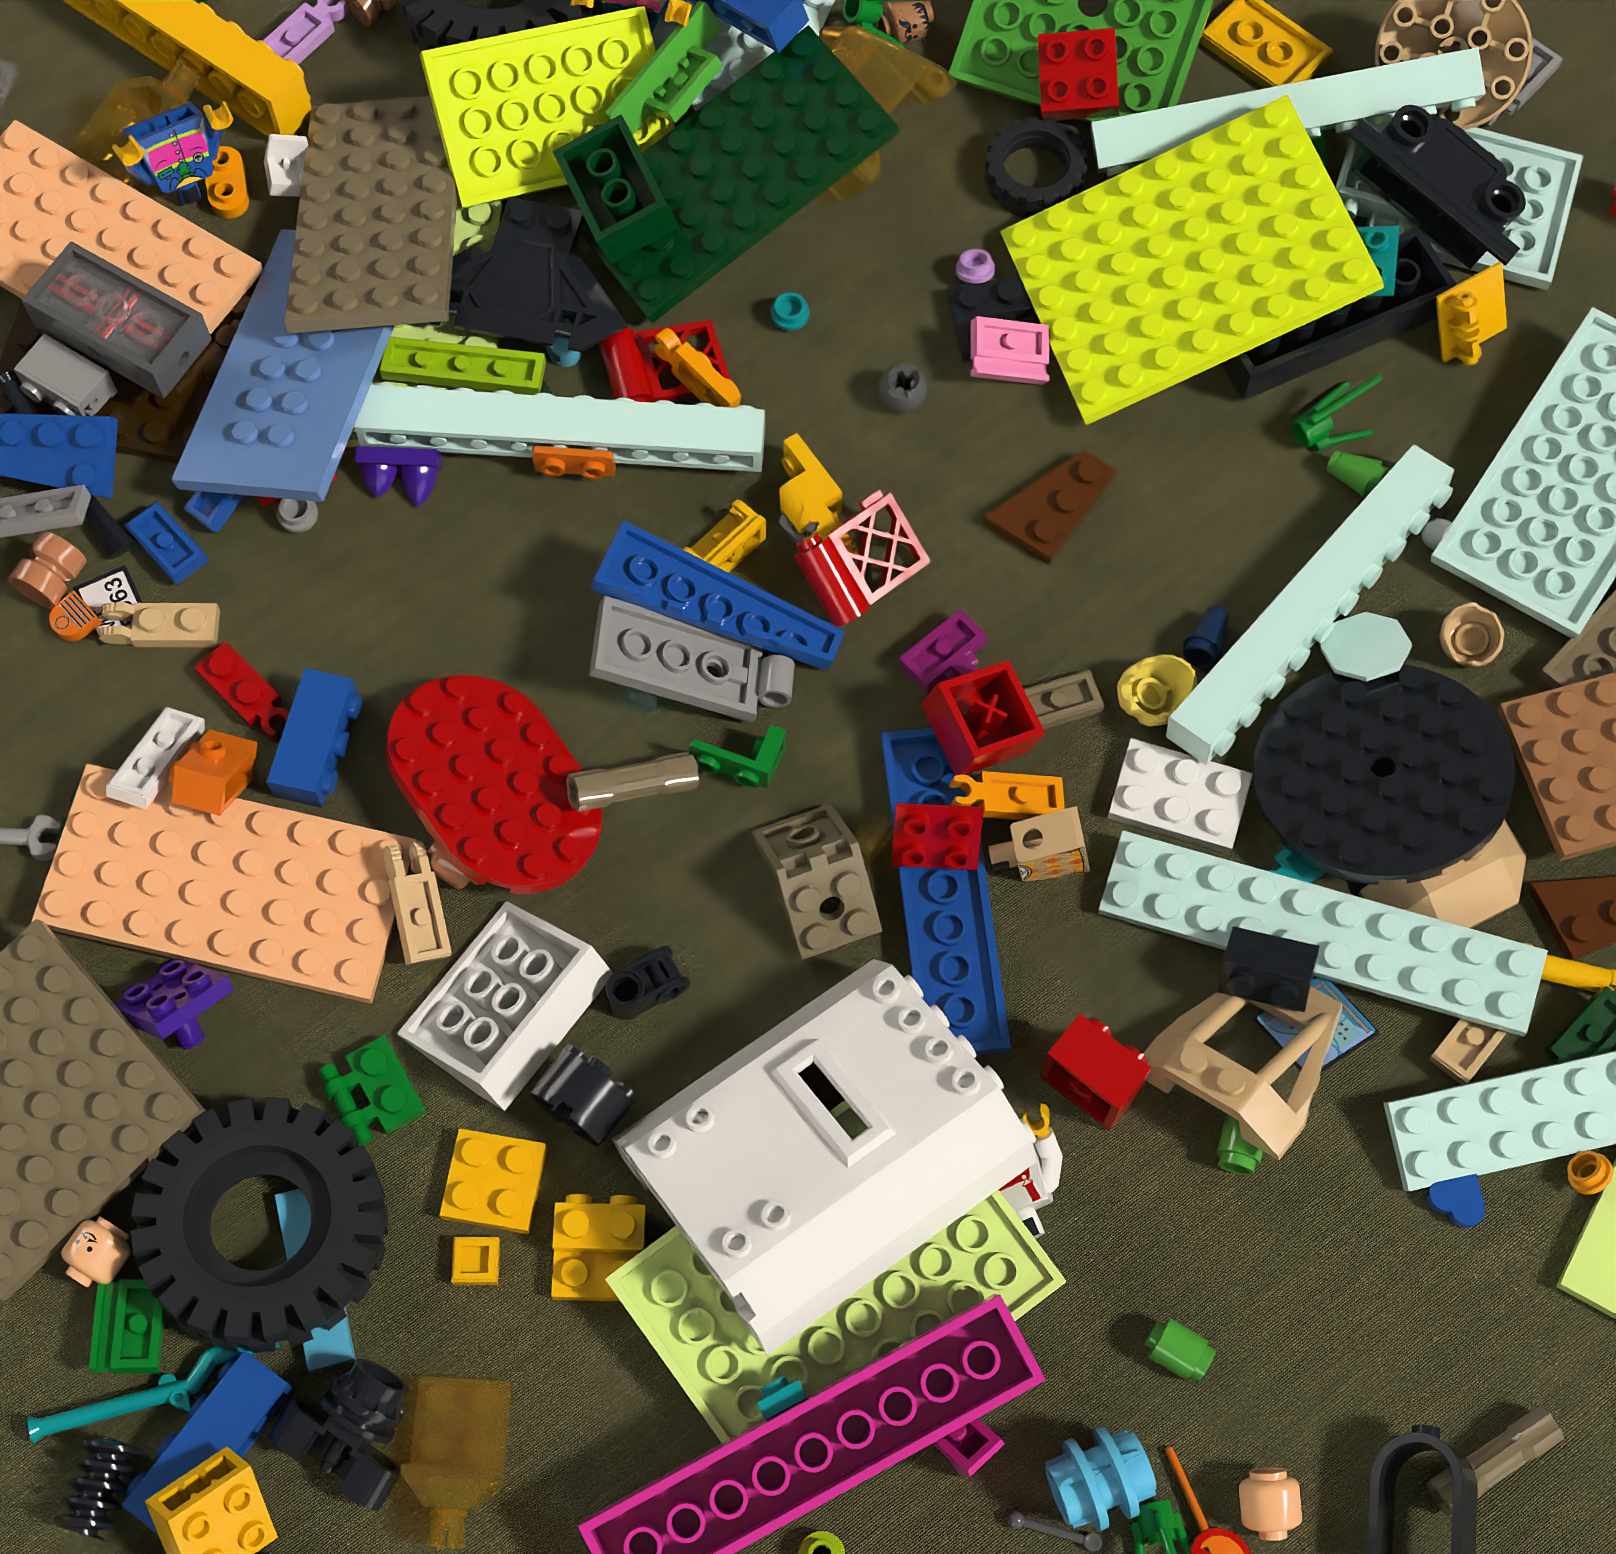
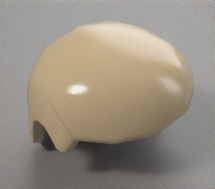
M1470 602L1455 607L1443 620L1439 639L1442 650L1454 663L1468 668H1477L1492 662L1502 650L1504 630L1495 612L1479 606L1476 602Z

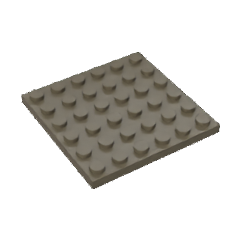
M35 919L0 952V1300L2 1301L8 1300L68 1242L80 1223L85 1220H92L149 1165L152 1158L156 1159L165 1150L162 1145L178 1130L184 1132L194 1123L192 1119L206 1111L49 927L38 919Z

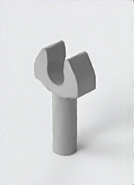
M37 815L34 823L27 829L0 828V845L27 846L35 860H50L54 858L56 844L41 843V839L49 833L58 834L60 823L50 816Z

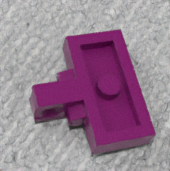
M959 609L899 658V666L928 693L943 679L946 681L979 670L975 666L978 664V659L974 654L988 643V635Z

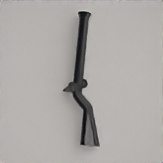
M10 370L0 374V386L3 387L15 413L34 414L24 393L20 389L16 372ZM51 486L45 487V491L59 489ZM91 496L86 513L109 558H119L132 549L136 542L100 502Z

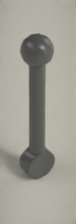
M1018 1510L1010 1511L1006 1517L1007 1525L1012 1529L1025 1527L1083 1544V1547L1088 1552H1096L1102 1546L1100 1535L1094 1532L1087 1535L1072 1532L1025 1518Z

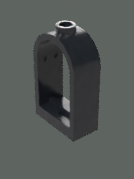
M1412 1425V1433L1394 1438L1378 1453L1372 1466L1370 1478L1367 1554H1392L1397 1475L1409 1458L1424 1451L1441 1452L1448 1460L1452 1469L1451 1554H1476L1478 1489L1475 1472L1470 1462L1460 1451L1440 1440L1441 1429L1439 1427Z

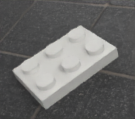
M1131 738L1107 819L1230 855L1253 773L1212 761L1205 765L1194 756Z

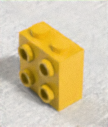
M227 1446L145 1500L166 1554H255L278 1538L251 1466Z

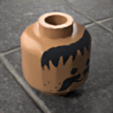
M929 0L882 1V16L876 23L878 30L905 45L926 37L929 32V22L934 20V14Z

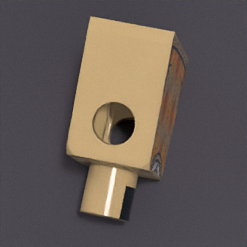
M1077 806L1014 822L1010 825L1013 841L988 846L993 871L1018 866L1022 881L1025 882L1090 872Z

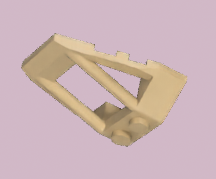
M1311 987L1305 1013L1217 992L1178 1017L1146 1049L1143 1055L1147 1058L1148 1062L1146 1064L1152 1068L1146 1081L1167 1094L1178 1084L1239 1121L1241 1138L1279 1161L1305 1128L1309 1115V1106L1313 1094L1316 1093L1326 1053H1329L1342 1012V1003L1314 987ZM1248 1002L1300 1030L1256 1074L1203 1044ZM1311 1047L1287 1103H1285L1270 1085Z

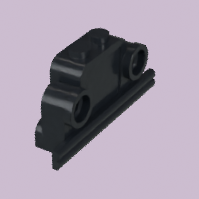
M1405 105L1397 110L1391 122L1381 133L1363 118L1348 133L1347 136L1365 150L1350 171L1467 268L1471 269L1487 251L1506 266L1520 250V247L1506 237L1503 231L1524 211L1526 205L1524 193L1515 183L1506 180L1507 170L1503 163L1452 121L1445 118H1438L1433 121L1431 115L1422 107Z

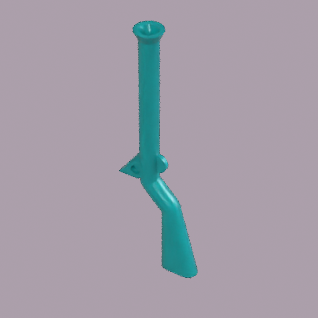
M280 1341L276 1342V1348H280ZM242 1344L238 1345L237 1351L213 1346L205 1350L199 1357L186 1379L177 1381L175 1376L165 1374L159 1379L158 1386L42 1418L29 1416L27 1418L30 1439L35 1444L43 1436L168 1402L177 1409H185L189 1412L191 1396L202 1388L217 1364L225 1363L233 1356L239 1358L244 1350L251 1355L258 1353H252L248 1345Z

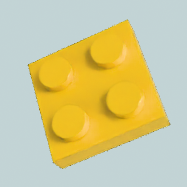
M459 1129L439 1214L440 1218L529 1234L548 1148L546 1143Z

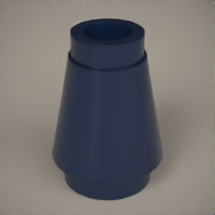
M1217 606L1207 608L1201 619L1183 641V656L1193 666L1210 668L1222 658L1228 621L1230 619L1226 610Z

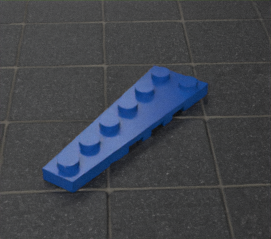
M0 413V476L56 488L84 484L91 496L112 499L118 419L111 416Z
M625 520L622 521L590 586V589L605 594L608 597L617 598L824 670H828L845 634V631Z

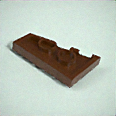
M1082 450L983 516L982 524L1048 565H1051L1114 480L1117 470L1087 451Z
M1616 877L1531 883L1527 888L1566 959L1575 961L1616 943Z

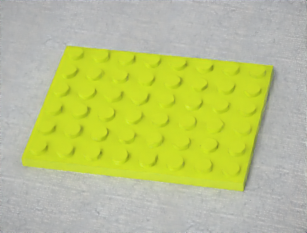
M1287 94L1000 231L1040 323L1049 325V343L1086 425L1384 288L1383 280Z

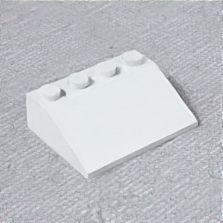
M506 901L399 1030L397 1035L473 1092L505 1111L603 989L613 972L591 945Z

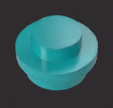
M783 293L777 297L771 306V319L780 329L787 331L798 330L809 320V305L797 293Z

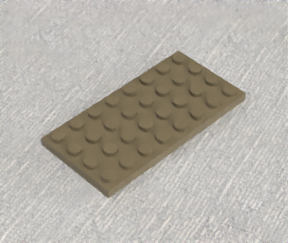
M401 97L390 100H365L354 103L311 106L307 138L308 147L305 153L284 320L288 334L448 321L458 195L454 176L448 166L431 97Z

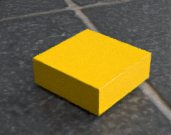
M453 1237L451 1283L453 1285H498L499 1237Z

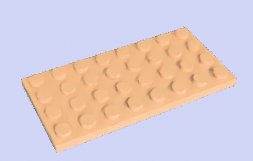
M14 120L0 136V286L19 298L23 299L69 242L72 241L202 313L211 335L262 274L263 267L261 262L17 120Z
M86 764L32 922L38 919L43 921L53 931L174 959H183L200 965L372 1004L396 923L388 883L390 878L386 873L383 851L386 848L385 846L397 845L402 856L405 874L408 876L411 872L409 844L417 841V839L236 798L222 815L218 816L172 803L173 786L169 782L164 784L148 808L143 809L107 797L106 785L117 770Z

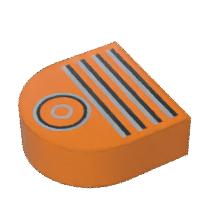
M74 590L52 608L49 616L52 629L61 639L66 641L81 640L102 624L97 615Z

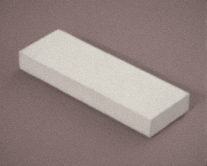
M165 707L106 785L107 797L147 809L169 779L173 763L176 760H180L188 752L192 743L196 742L205 730V719Z

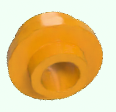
M1582 1151L1576 1154L1570 1160L1567 1167L1570 1185L1575 1191L1584 1195L1600 1192L1610 1183L1613 1177V1167L1610 1161L1604 1155L1594 1151Z

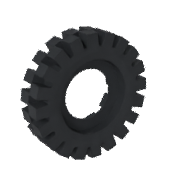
M267 1097L265 1107L255 1108L251 1098L228 1102L230 1114L218 1118L212 1108L192 1119L197 1128L194 1132L186 1136L181 1130H178L162 1145L167 1153L165 1159L162 1162L154 1158L151 1159L141 1177L147 1187L144 1194L135 1193L131 1213L137 1224V1229L131 1231L133 1253L140 1262L138 1268L148 1288L168 1316H173L182 1329L199 1340L202 1336L208 1337L215 1347L237 1351L238 1345L242 1344L248 1345L252 1353L276 1351V1342L288 1340L291 1347H295L313 1340L311 1330L321 1324L329 1331L347 1317L344 1307L351 1300L357 1304L360 1303L372 1286L369 1275L372 1270H380L386 1251L383 1235L388 1234V1211L384 1203L385 1195L372 1159L364 1145H358L354 1133L339 1119L331 1123L328 1121L324 1110L305 1102L300 1110L293 1109L288 1098ZM273 1175L292 1182L303 1192L310 1206L311 1225L302 1247L288 1261L266 1270L242 1269L226 1261L216 1250L210 1229L212 1214L221 1196L234 1184L249 1177Z

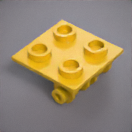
M1499 261L1436 296L1442 362L1445 363L1457 357L1465 365L1476 364L1478 358L1482 355L1479 343L1507 328L1502 262Z

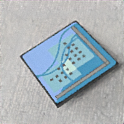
M1315 977L1312 987L1342 1003V1012L1329 1053H1326L1321 1072H1323L1378 1036L1379 1030L1331 980ZM1265 1010L1254 1017V1022L1280 1050L1300 1032V1030ZM1311 1047L1293 1063L1300 1072Z

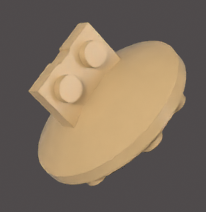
M1397 0L1389 10L1379 30L1375 48V67L1479 47L1486 94L1480 100L1475 101L1476 107L1452 112V107L1447 106L1437 108V114L1433 115L1448 119L1463 130H1468L1483 125L1498 116L1518 95L1531 66L1532 34L1526 15L1516 0Z

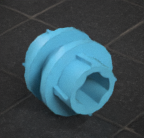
M1103 1425L1092 1430L1093 1448L1082 1451L1078 1443L1073 1438L1062 1442V1455L1045 1462L1047 1481L1056 1505L1068 1526L1073 1525V1528L1091 1522L1094 1528L1100 1532L1109 1527L1106 1510L1119 1506L1123 1514L1128 1519H1132L1140 1514L1139 1502L1156 1495L1155 1490L1157 1488L1154 1473L1137 1436L1133 1432L1128 1433L1127 1429L1110 1435Z

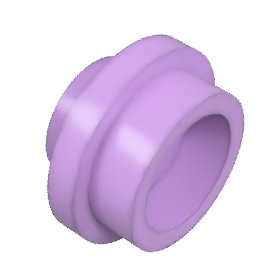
M981 249L965 251L961 254L956 264L958 278L969 284L986 282L995 273V264L991 260V256Z

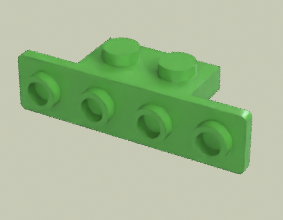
M699 0L690 11L687 27L679 23L605 112L608 121L622 114L633 134L651 113L676 123L686 113L689 106L703 89L711 83L713 77L723 67V64L716 54L704 49L721 30V24L706 2Z

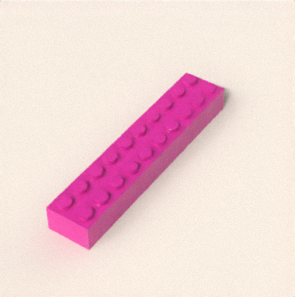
M993 1294L812 1393L805 1399L761 1421L581 1520L578 1528L591 1554H734L1046 1381L1001 1295Z

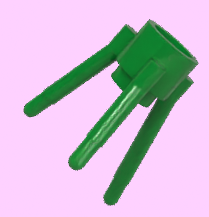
M844 0V18L848 22L856 23L858 32L869 34L898 50L904 49V44L899 43L895 38L873 27L872 24L878 22L882 16L883 6L881 1L920 0Z
M1375 375L1334 401L1350 387V383L1344 381L1307 411L1296 416L1292 420L1291 426L1301 446L1309 448L1314 445L1317 452L1332 445L1372 436L1373 430L1365 429L1328 437L1329 432L1334 429L1330 415L1381 382L1383 375Z
M1160 1500L1139 1506L1138 1522L1130 1524L1134 1539V1554H1145L1146 1538L1148 1539L1149 1546L1163 1545L1165 1554H1176L1173 1541L1178 1538L1185 1554H1189L1192 1543L1184 1529L1180 1512L1174 1513L1171 1500Z

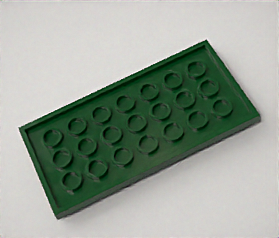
M808 25L797 33L780 53L776 51L771 53L643 152L680 226L678 229L612 264L609 263L597 244L586 220L581 237L650 323L653 324L901 132L897 123ZM578 203L572 207L573 209L581 210Z

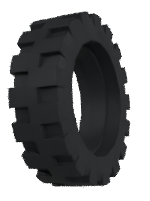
M1030 116L1024 121H1021L1020 118L1011 121L1010 126L1007 128L1002 126L996 132V138L992 137L989 141L986 152L984 182L985 185H989L988 192L993 200L997 198L999 206L1003 209L1008 210L1010 208L1015 211V215L1025 217V214L1035 215L1081 193L1087 171L1086 149L1082 150L1083 142L1078 135L1074 136L1071 133L1072 129L1065 124L1060 126L1052 118H1046L1045 121L1038 120V116ZM1037 147L1047 149L1058 155L1066 165L1067 173L1062 180L1051 186L1035 188L1024 186L1012 179L1005 170L1004 162L1010 154L1019 149Z

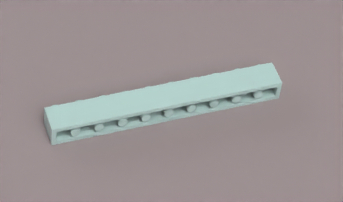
M1479 47L1091 122L1090 132L1097 173L1106 172L1107 178L1117 176L1129 170L1130 167L1138 166L1286 94L1291 100L1310 139L1321 137L1320 131L1333 128L1336 129V134L1348 133L1361 118L1367 122L1374 121L1375 126L1388 125L1397 110L1405 105L1420 106L1431 116L1437 114V108L1447 106L1452 107V112L1476 107L1475 101L1480 100L1486 94Z
M376 383L370 385L354 428L360 446L437 449L440 452L532 458L533 446L612 451L615 463L762 472L765 410L755 409L747 405L730 408L716 407L710 403L682 405L667 400L650 403L635 402L629 398L602 400L594 399L587 395L570 398L555 397L549 393L522 395L506 390L490 393L475 392L468 388L442 390L426 385L410 388L395 387L388 383Z
M1413 444L1171 714L1168 721L1166 738L1205 765L1216 754L1223 756L1232 746L1236 738L1235 732L1242 725L1246 728L1249 727L1256 719L1261 710L1259 705L1266 697L1273 699L1280 692L1285 684L1286 678L1284 677L1291 669L1298 671L1310 655L1311 651L1309 648L1316 641L1322 643L1326 640L1334 628L1335 622L1333 621L1341 613L1346 616L1353 609L1358 601V593L1364 586L1370 589L1376 583L1383 571V564L1388 559L1393 562L1399 557L1406 546L1407 541L1405 539L1411 533L1417 535L1421 532L1430 518L1428 513L1435 506L1439 509L1443 507L1453 492V488L1449 485L1454 469Z

